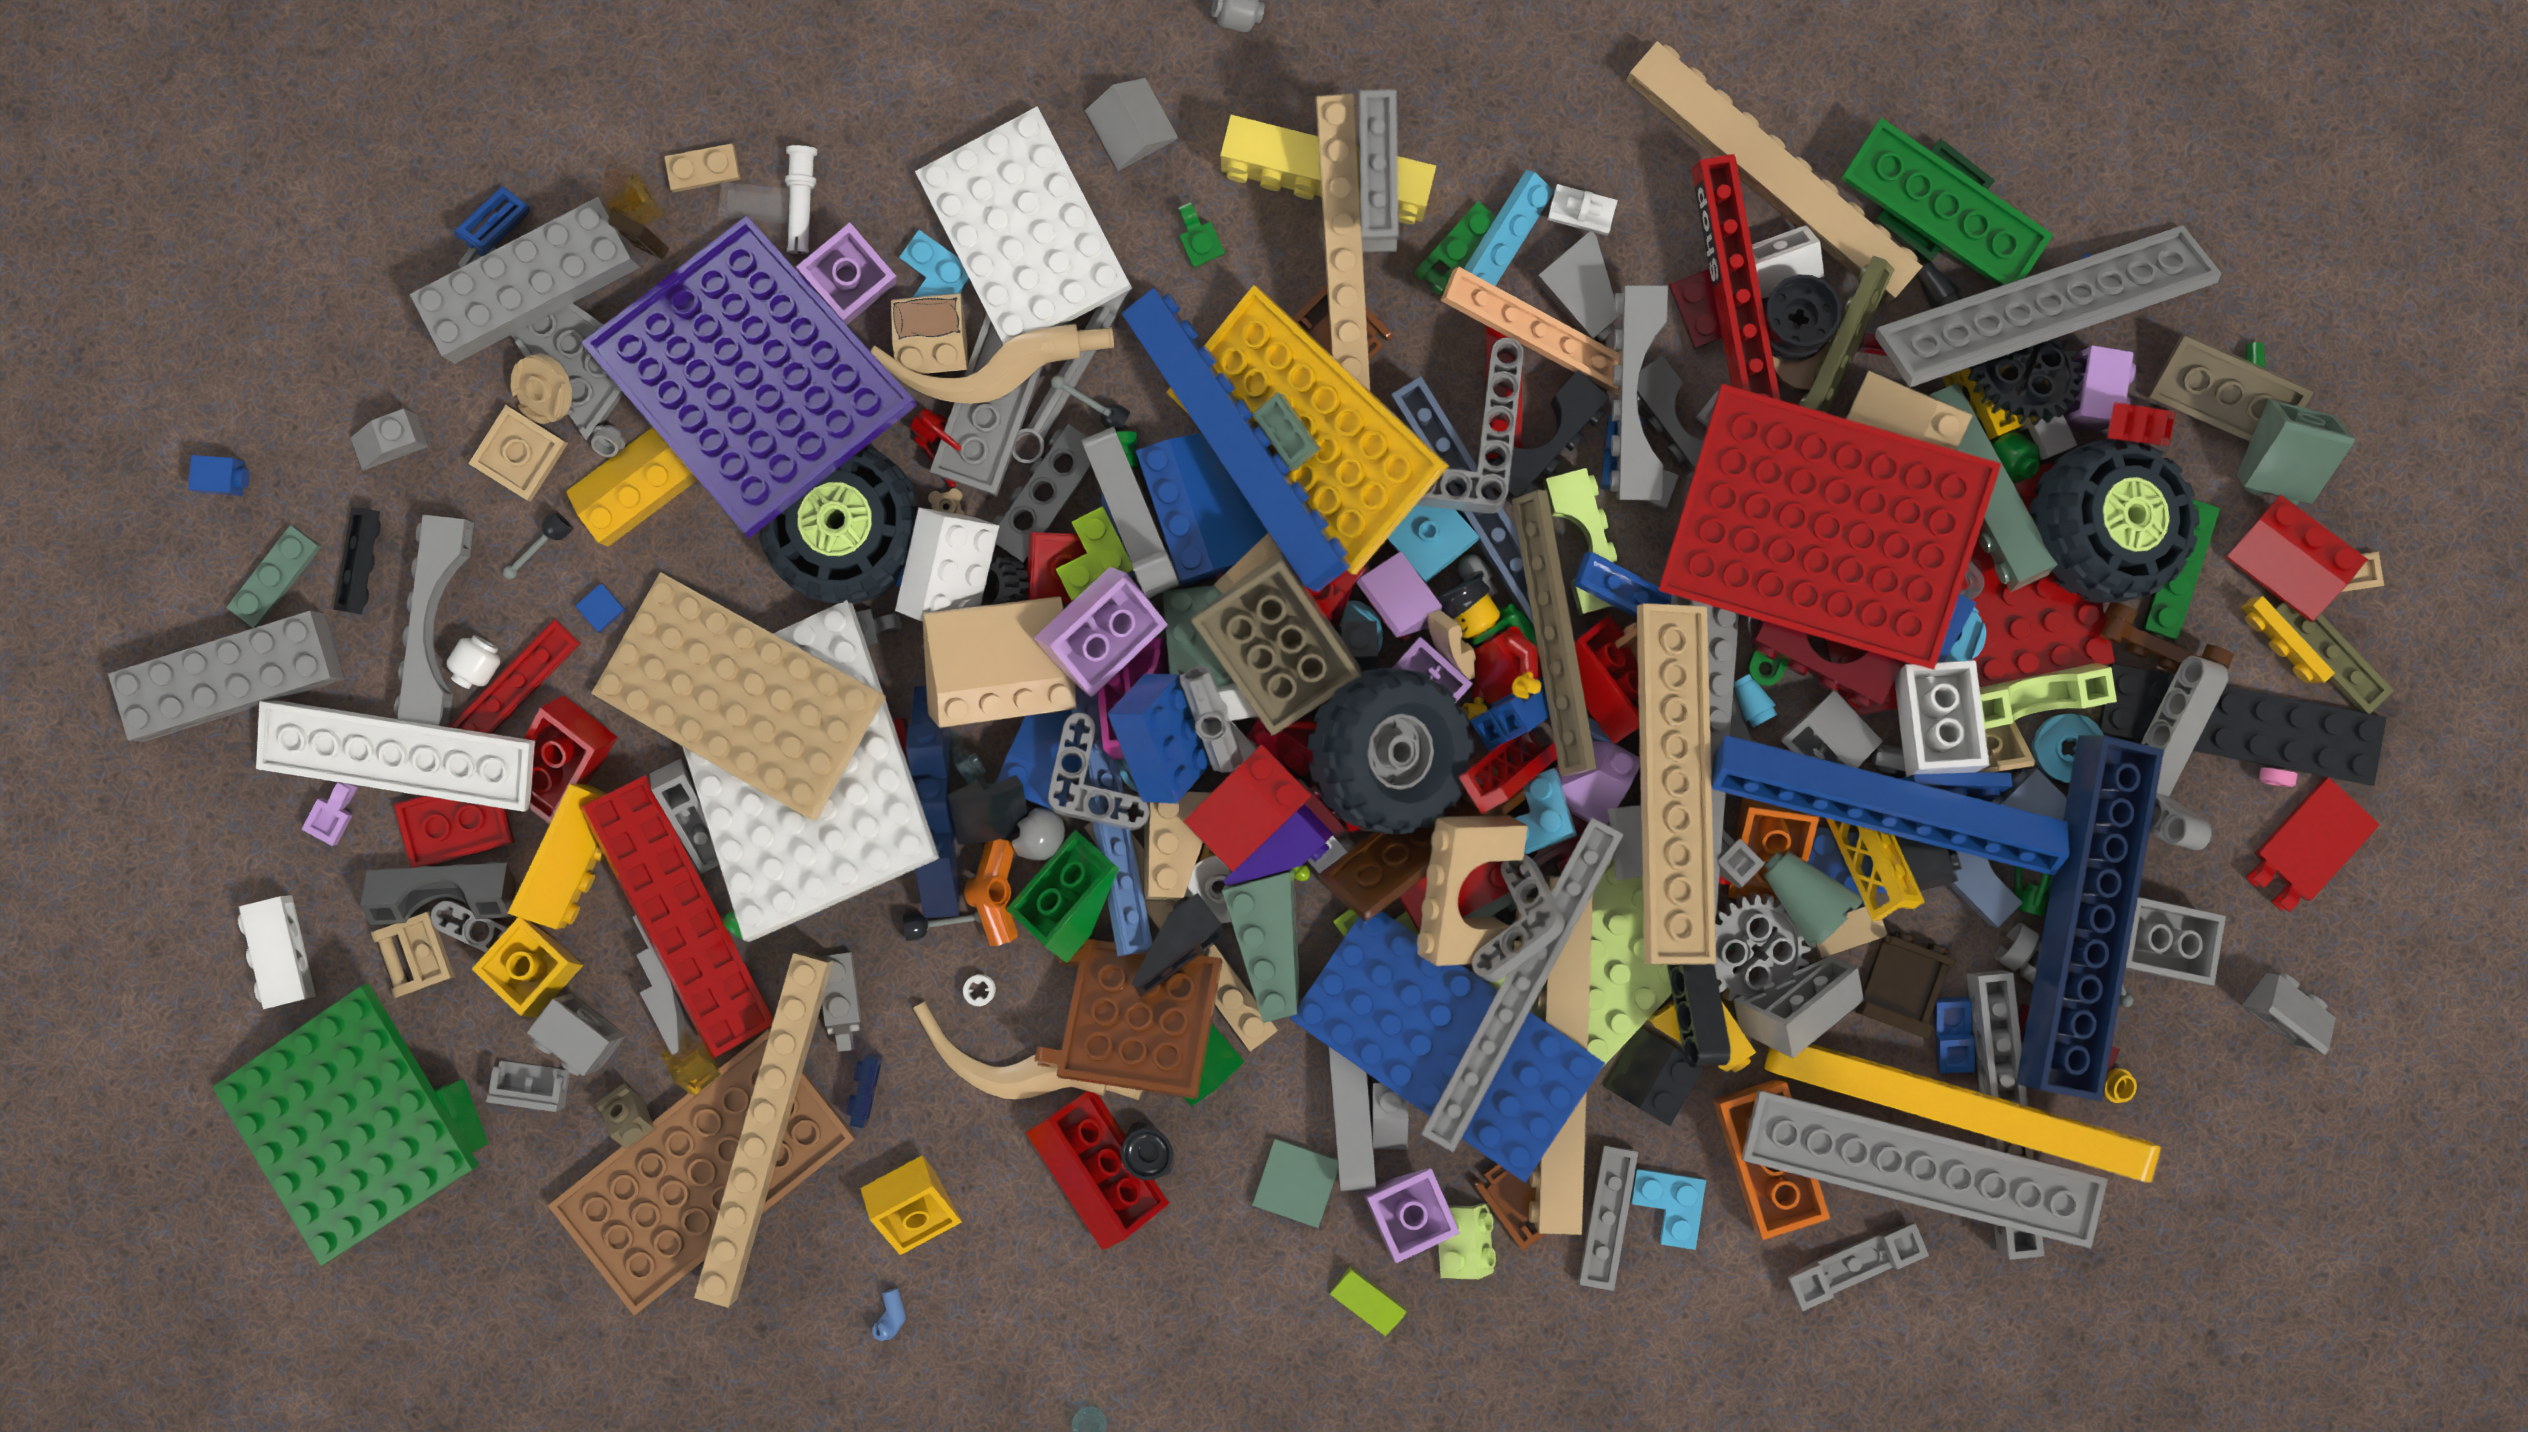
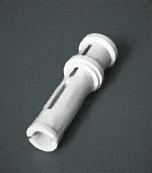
M792 145L786 147V153L789 154V175L785 176V183H787V187H790L787 252L792 254H798V252L809 254L811 189L816 185V178L813 177L814 156H817V149L809 146Z

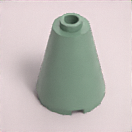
M1778 851L1764 864V867L1767 869V872L1764 874L1765 879L1806 943L1812 949L1815 948L1817 943L1820 945L1848 919L1846 917L1848 915L1846 913L1847 910L1852 908L1855 911L1863 901L1856 892L1790 851L1784 855Z

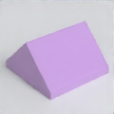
M1402 551L1356 581L1396 637L1429 628L1427 614L1438 609L1442 610V605Z

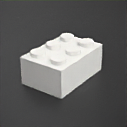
M919 508L895 611L923 621L922 613L981 606L999 525L972 516Z
M1976 661L1937 663L1935 670L1915 664L1902 667L1894 681L1906 777L1914 774L1972 773L1989 766Z

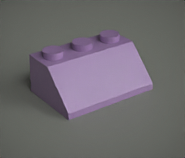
M1109 567L1039 632L1034 639L1054 664L1088 696L1092 697L1168 624L1127 573Z

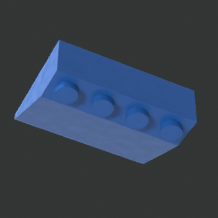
M1202 433L1168 439L1136 450L1182 588L1225 574L1268 533V530Z

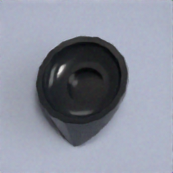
M1135 1122L1131 1125L1121 1149L1122 1162L1126 1170L1132 1176L1141 1180H1154L1170 1174L1174 1165V1152L1169 1139L1161 1131L1149 1124Z

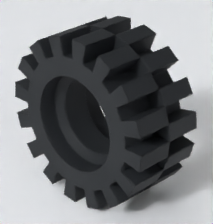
M992 555L981 606L1028 600L1029 595L1024 593L1025 588H1029V582H1024L1028 574L1027 571L1021 570L1024 567L1021 562H1016L1017 559L1013 557ZM997 579H999L1000 584L998 596H996L995 592Z

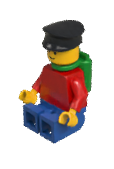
M1475 571L1454 586L1436 596V599L1442 605L1441 611L1460 624L1462 637H1472L1471 643L1473 646L1479 644L1473 649L1475 653V678H1473L1471 699L1474 700V703H1465L1462 708L1469 723H1472L1485 746L1490 750L1529 732L1548 718L1550 713L1534 628L1524 612L1517 610L1513 604H1509L1502 609L1500 606L1497 608L1488 594L1490 591L1489 586L1483 581V571ZM1483 702H1488L1492 708L1487 710Z

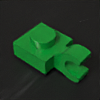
M1191 202L1179 207L1180 216L1188 231L1179 235V238L1193 269L1225 255L1211 221L1201 225Z

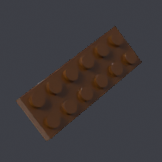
M1477 754L1468 761V766L1472 767L1483 757ZM1492 766V774L1498 777V769ZM1474 777L1483 791L1482 780ZM1462 784L1459 789L1462 793L1461 797L1451 809L1443 810L1444 815L1442 817L1505 816L1526 799L1525 790L1521 788L1507 801L1481 814ZM1436 822L1428 827L1416 828L1411 833H1372L1319 873L1321 884L1367 922L1427 876L1432 853V834L1435 831Z

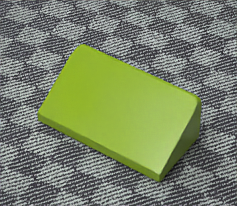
M1352 1266L1347 1269L1329 1293L1385 1337L1407 1313L1405 1306Z

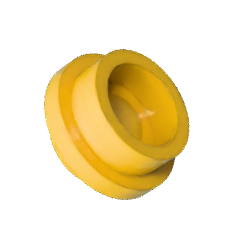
M2114 1068L2106 1075L2103 1095L2108 1101L2113 1103L2127 1102L2136 1093V1080L2129 1071L2122 1068Z

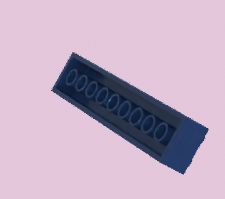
M2078 735L2063 821L2068 822L2069 856L2056 874L2053 875L2016 1084L2102 1102L2164 749L2108 736Z

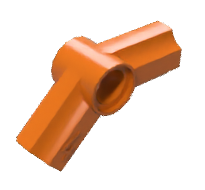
M1002 839L985 842L977 874L967 881L964 888V896L967 903L978 910L990 946H999L1011 942L1018 937L1013 916L1006 910L1009 907L1008 901L1011 896V888L1007 877L1015 849L1011 842Z

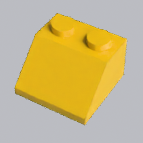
M518 917L475 964L472 970L520 1016L537 1018L551 1000L582 968L583 964L560 942L528 920Z
M923 1155L860 1188L870 1221L899 1255L962 1223L936 1171Z

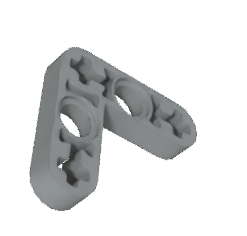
M1085 713L1070 715L1063 727L1049 788L1048 804L1050 808L1060 815L1127 830L1141 828L1146 824L1149 817L1148 804L1142 802L1141 798L1084 785L1095 735V723ZM1078 721L1084 722V728L1089 730V734H1082L1079 747L1086 746V751L1077 747H1064L1065 742L1072 745L1075 732L1070 730L1069 727L1076 726ZM1074 754L1080 758L1082 767L1078 772L1068 773L1063 769L1061 761L1066 755ZM1057 776L1066 780L1079 781L1078 786L1074 783L1070 784L1068 794L1074 798V801L1067 802L1065 807L1059 806V799L1054 798V793L1060 794L1064 781H1057ZM1101 796L1107 800L1109 809L1105 814L1095 815L1090 811L1088 802L1092 797ZM1114 799L1121 801L1119 805L1121 809L1128 810L1132 804L1137 805V810L1143 813V817H1137L1135 822L1128 821L1129 816L1127 814L1118 812L1117 820L1110 818L1115 808Z
M1526 854L1523 855V860L1503 861L1501 864L1502 877L1523 917L1480 948L1473 958V971L1489 982L1501 980L1556 939L1564 929L1565 920L1536 862ZM1519 865L1522 875L1526 877V879L1524 880L1518 875H1516L1518 873L1517 867ZM1538 887L1539 894L1537 899L1527 904L1526 896L1528 892ZM1546 917H1549L1547 919V927L1543 928L1546 925L1544 919ZM1524 935L1525 940L1522 948L1513 952L1512 943L1514 939ZM1493 958V960L1491 961L1492 967L1488 970V968L1490 967L1489 961Z

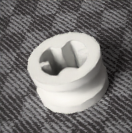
M984 974L973 975L965 982L963 987L965 999L974 1006H983L989 1003L996 991L993 980ZM982 981L988 985V988L985 989V991H989L986 998L983 996H979L977 999L973 998L971 992L974 989H970L973 982L976 984H980Z

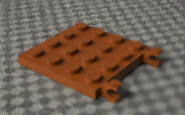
M1087 939L1082 948L1067 963L1056 955V959L1059 960L1061 965H1079L1062 1050L1037 1047L1034 1061L1038 1062V1066L1058 1067L1056 1075L1063 1079L1198 1099L1223 963L1222 959L1199 955L1140 998L1132 985V981L1148 952L1118 956L1115 943Z

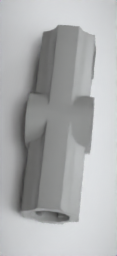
M1200 665L1189 668L1187 672L1180 675V681L1195 719L1196 733L1204 743L1214 771L1224 773L1234 770L1235 767L1243 763V757L1228 718L1227 705L1221 699L1210 667ZM1216 717L1219 720L1210 722L1205 720V718Z

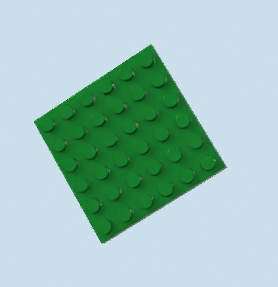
M369 983L358 987L212 1087L320 1266L330 1262L480 1166Z

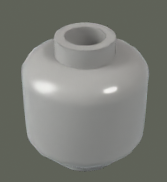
M1213 0L1211 15L1216 18L1219 27L1244 33L1249 32L1255 22L1260 23L1262 21L1265 5L1264 2L1259 0Z

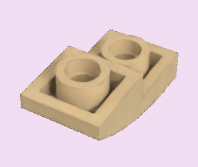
M1439 609L1427 614L1430 634L1438 653L1468 680L1475 678V653L1468 643L1460 639L1462 637L1460 624Z

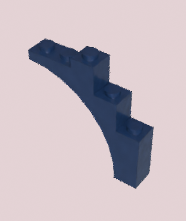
M914 686L911 724H908L906 751L911 777L939 856L938 859L916 868L915 873L924 918L959 916L961 891L954 833L946 795L951 793L950 726L941 728L937 726L928 715L927 686Z

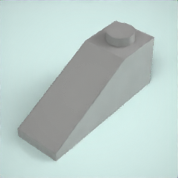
M680 758L650 773L651 790L700 873L702 874L720 865L693 778L682 759Z

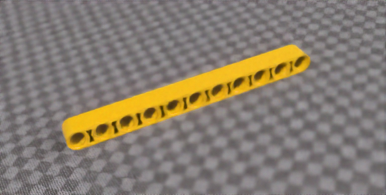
M1810 1044L1794 1058L1769 1047L1764 1065L1765 1070L1778 1075L2145 1182H2152L2161 1151L2160 1145L2147 1140L1815 1044Z

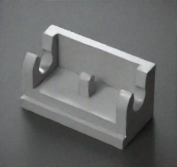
M501 1060L498 1067H493L486 1102L552 1112L560 1111L565 1108L570 1072L566 1069Z

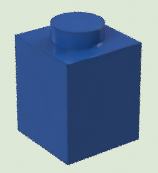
M191 455L188 490L201 494L243 496V488L248 487L250 480L249 470L245 468L246 462L235 458Z

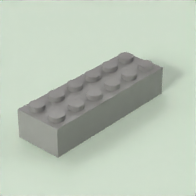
M596 197L411 293L410 296L441 356L456 364L639 269L640 265L626 239L609 225L608 220L612 214L609 206L599 197Z
M307 611L108 673L127 740L141 742L258 707L259 701L280 700L344 680L325 614L314 611Z

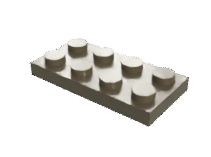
M2183 332L2149 390L2148 396L2153 400L2250 442L2268 399L2305 408L2314 392L2305 385Z

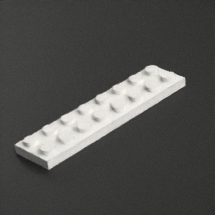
M271 699L259 701L256 769L525 812L530 809L535 741Z

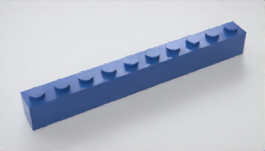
M1153 287L1121 314L1305 587L1319 592L1351 567L1344 557L1348 554L1346 548L1337 537L1331 538L1325 530L1329 526L1327 520L1318 509L1312 511L1306 502L1310 498L1309 494L1298 481L1293 483L1287 474L1290 469L1279 453L1274 455L1269 448L1271 442L1260 426L1256 428L1250 420L1253 417L1251 409L1242 399L1237 401L1232 393L1235 386L1224 372L1219 374L1213 366L1217 363L1214 355L1205 345L1200 347L1195 338L1199 336L1197 330L1187 319L1183 321L1177 313L1181 310L1177 301L1170 293L1164 296Z
M1724 735L1713 756V790L2050 875H2055L2069 856L2067 821Z

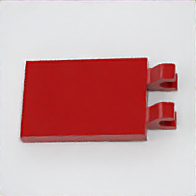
M2324 777L2256 850L2254 854L2261 859V862L2249 873L2246 879L2255 888L2259 885L2265 888L2272 881L2276 873L2287 885L2271 903L2280 911L2286 909L2288 912H2291L2298 905L2301 897L2305 901H2311L2380 824L2332 779Z

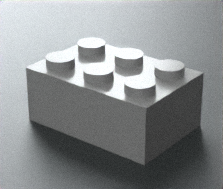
M2138 897L2125 969L2214 986L2226 916Z

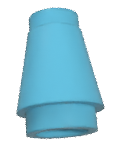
M1750 674L1734 682L1735 693L1745 722L1749 721L1754 728L1778 715L1774 709L1776 704L1761 686L1753 680Z

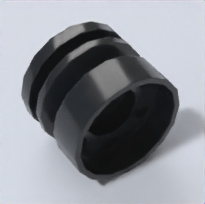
M1798 274L1784 279L1773 289L1763 306L1772 356L1784 362L1800 363L1813 358L1827 344L1841 319V303L1836 291L1825 280L1813 275ZM1792 319L1797 320L1799 329L1793 328L1794 323L1791 321Z

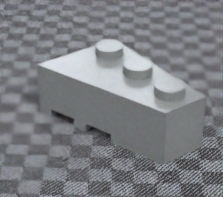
M1829 956L1792 973L1793 979L1775 986L1772 982L1763 986V993L1746 1000L1744 996L1734 999L1739 1028L1743 1034L1794 1058L1864 1001L1857 967Z

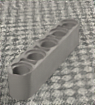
M1328 1046L1340 1191L1376 1189L1367 1073Z

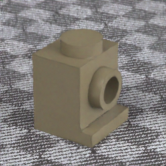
M625 1083L595 1103L597 1109L602 1113L610 1137L625 1149L655 1129L644 1100Z

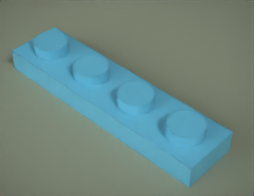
M1529 170L1524 172L1464 270L1496 286L1555 192L1536 172Z

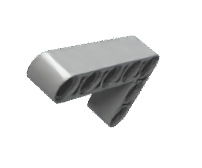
M1510 337L1502 338L1492 348L1477 472L1446 469L1416 505L1487 514L1500 511L1504 506L1509 486L1523 363V348L1516 339ZM1502 352H1508L1516 360L1510 364H1505L1497 356ZM1498 386H1506L1512 394L1507 398H1501L1493 390ZM1500 419L1507 424L1508 428L1503 432H1497L1490 427L1489 423ZM1491 453H1496L1502 456L1504 463L1500 466H1492L1487 463L1485 457ZM1452 483H1457L1463 486L1465 493L1454 497L1447 492L1446 487ZM1487 487H1492L1498 490L1500 497L1494 501L1486 500L1481 491Z
M1111 427L1082 439L1084 449L1146 598L1148 599L1179 586L1173 567L1163 547L1115 428Z
M2196 656L2186 658L2180 665L2141 744L2164 749L2150 832L2171 845L2201 850L2207 846L2211 838L2209 823L2169 796L2227 684L2228 671L2223 664Z

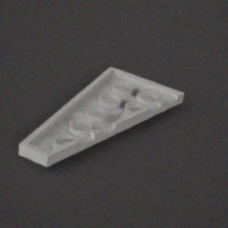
M469 247L458 265L463 267L482 256L477 253V249ZM493 247L488 253L496 250V248ZM571 303L513 333L511 336L525 357L542 353L553 357L562 365L569 377L572 388V403L567 415L576 424L585 440L590 442L594 435L592 433L594 428L602 426L624 393L581 343L602 327L603 324L574 303Z

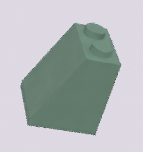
M2268 399L2239 467L2237 477L2243 484L2244 489L2254 495L2264 496L2265 493L2279 496L2281 494L2294 505H2298L2299 501L2313 504L2352 447L2356 438L2335 415Z

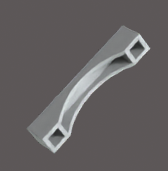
M1621 286V293H1615L1614 312L1615 315H1620V329L1614 330L1613 344L1614 350H1619V365L1614 364L1613 386H1619L1618 400H1613L1612 421H1618L1617 435H1612L1611 456H1617V471L1611 470L1610 490L1611 492H1616V498L1620 500H1662L1663 464L1652 451L1643 433L1638 415L1637 386L1645 354L1657 333L1667 322L1668 286Z
M423 515L422 523H419L417 526L418 557L414 558L411 568L412 576L415 578L413 592H410L407 600V609L411 612L409 626L405 628L403 633V645L406 647L405 661L401 662L398 673L399 680L402 681L401 694L397 696L394 705V713L398 716L397 720L444 727L449 726L453 693L444 681L437 663L434 648V620L438 603L446 585L457 569L470 557L474 522L458 518Z

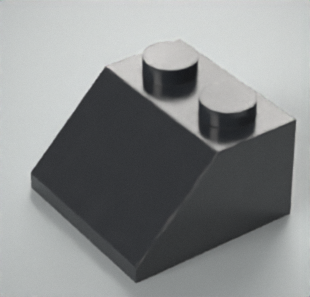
M1640 1027L1631 1038L1604 1087L1661 1122L1671 1126L1704 1068H1690L1686 1063L1684 1052Z

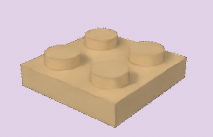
M505 405L468 464L531 502L568 443Z

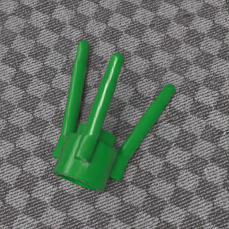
M2014 866L2013 893L2023 902L2017 908L2018 910L2045 916L2052 880L2049 884L2050 874L2043 873L2039 886L2027 883L2026 888L2022 889V867Z

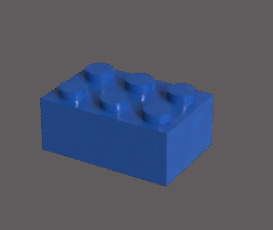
M1144 674L1108 712L1142 802L1177 804L1211 765L1204 743L1196 733L1195 719L1182 687L1179 674Z

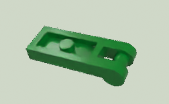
M1477 201L1435 250L1419 265L1414 274L1421 281L1423 279L1427 280L1433 286L1432 290L1438 296H1441L1445 291L1453 269L1457 267L1465 268L1496 216ZM1438 262L1448 269L1443 276L1434 269Z

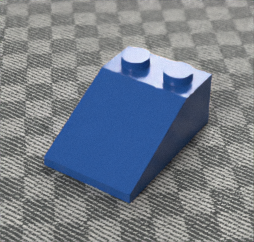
M1072 710L1025 716L1007 754L996 784L1017 775L1023 784L1025 799L1051 809L1048 804L1049 788L1066 719L1072 715ZM1070 726L1069 729L1075 732V726ZM1076 732L1072 745L1065 742L1064 747L1078 748ZM1074 754L1066 755L1061 761L1063 769L1068 773L1078 772L1082 766L1080 758ZM1057 776V781H1064L1060 794L1054 793V798L1059 799V806L1065 807L1069 798L1070 784H1075L1076 780H1066Z

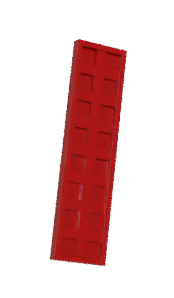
M647 776L638 778L580 807L710 1057L715 1058L771 1027L774 1019L727 929L724 927L678 835L652 792Z

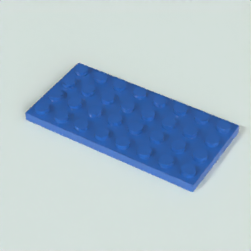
M1380 911L1367 922L1358 917L1299 1004L1297 1014L1292 1015L1290 1020L1431 1117L1499 990L1460 964L1435 966L1418 955V935L1384 912ZM1529 1012L1461 1139L1526 1183L1605 1065V1062Z

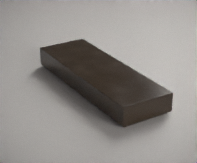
M612 212L608 220L609 225L634 247L661 260L665 258L669 247L646 226L618 212Z

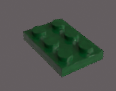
M1940 138L1931 148V152L1987 190L1995 182L1993 178ZM1885 209L1874 221L1875 224L1883 226L1893 238L1910 249L1927 264L1932 262L1942 249Z

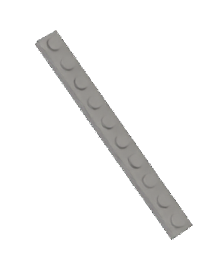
M1591 818L1552 891V895L1565 920L1562 933L1507 974L1421 1135L1452 1152L1456 1150L1624 834ZM1546 917L1544 919L1546 925L1543 928L1547 927V919L1549 917Z

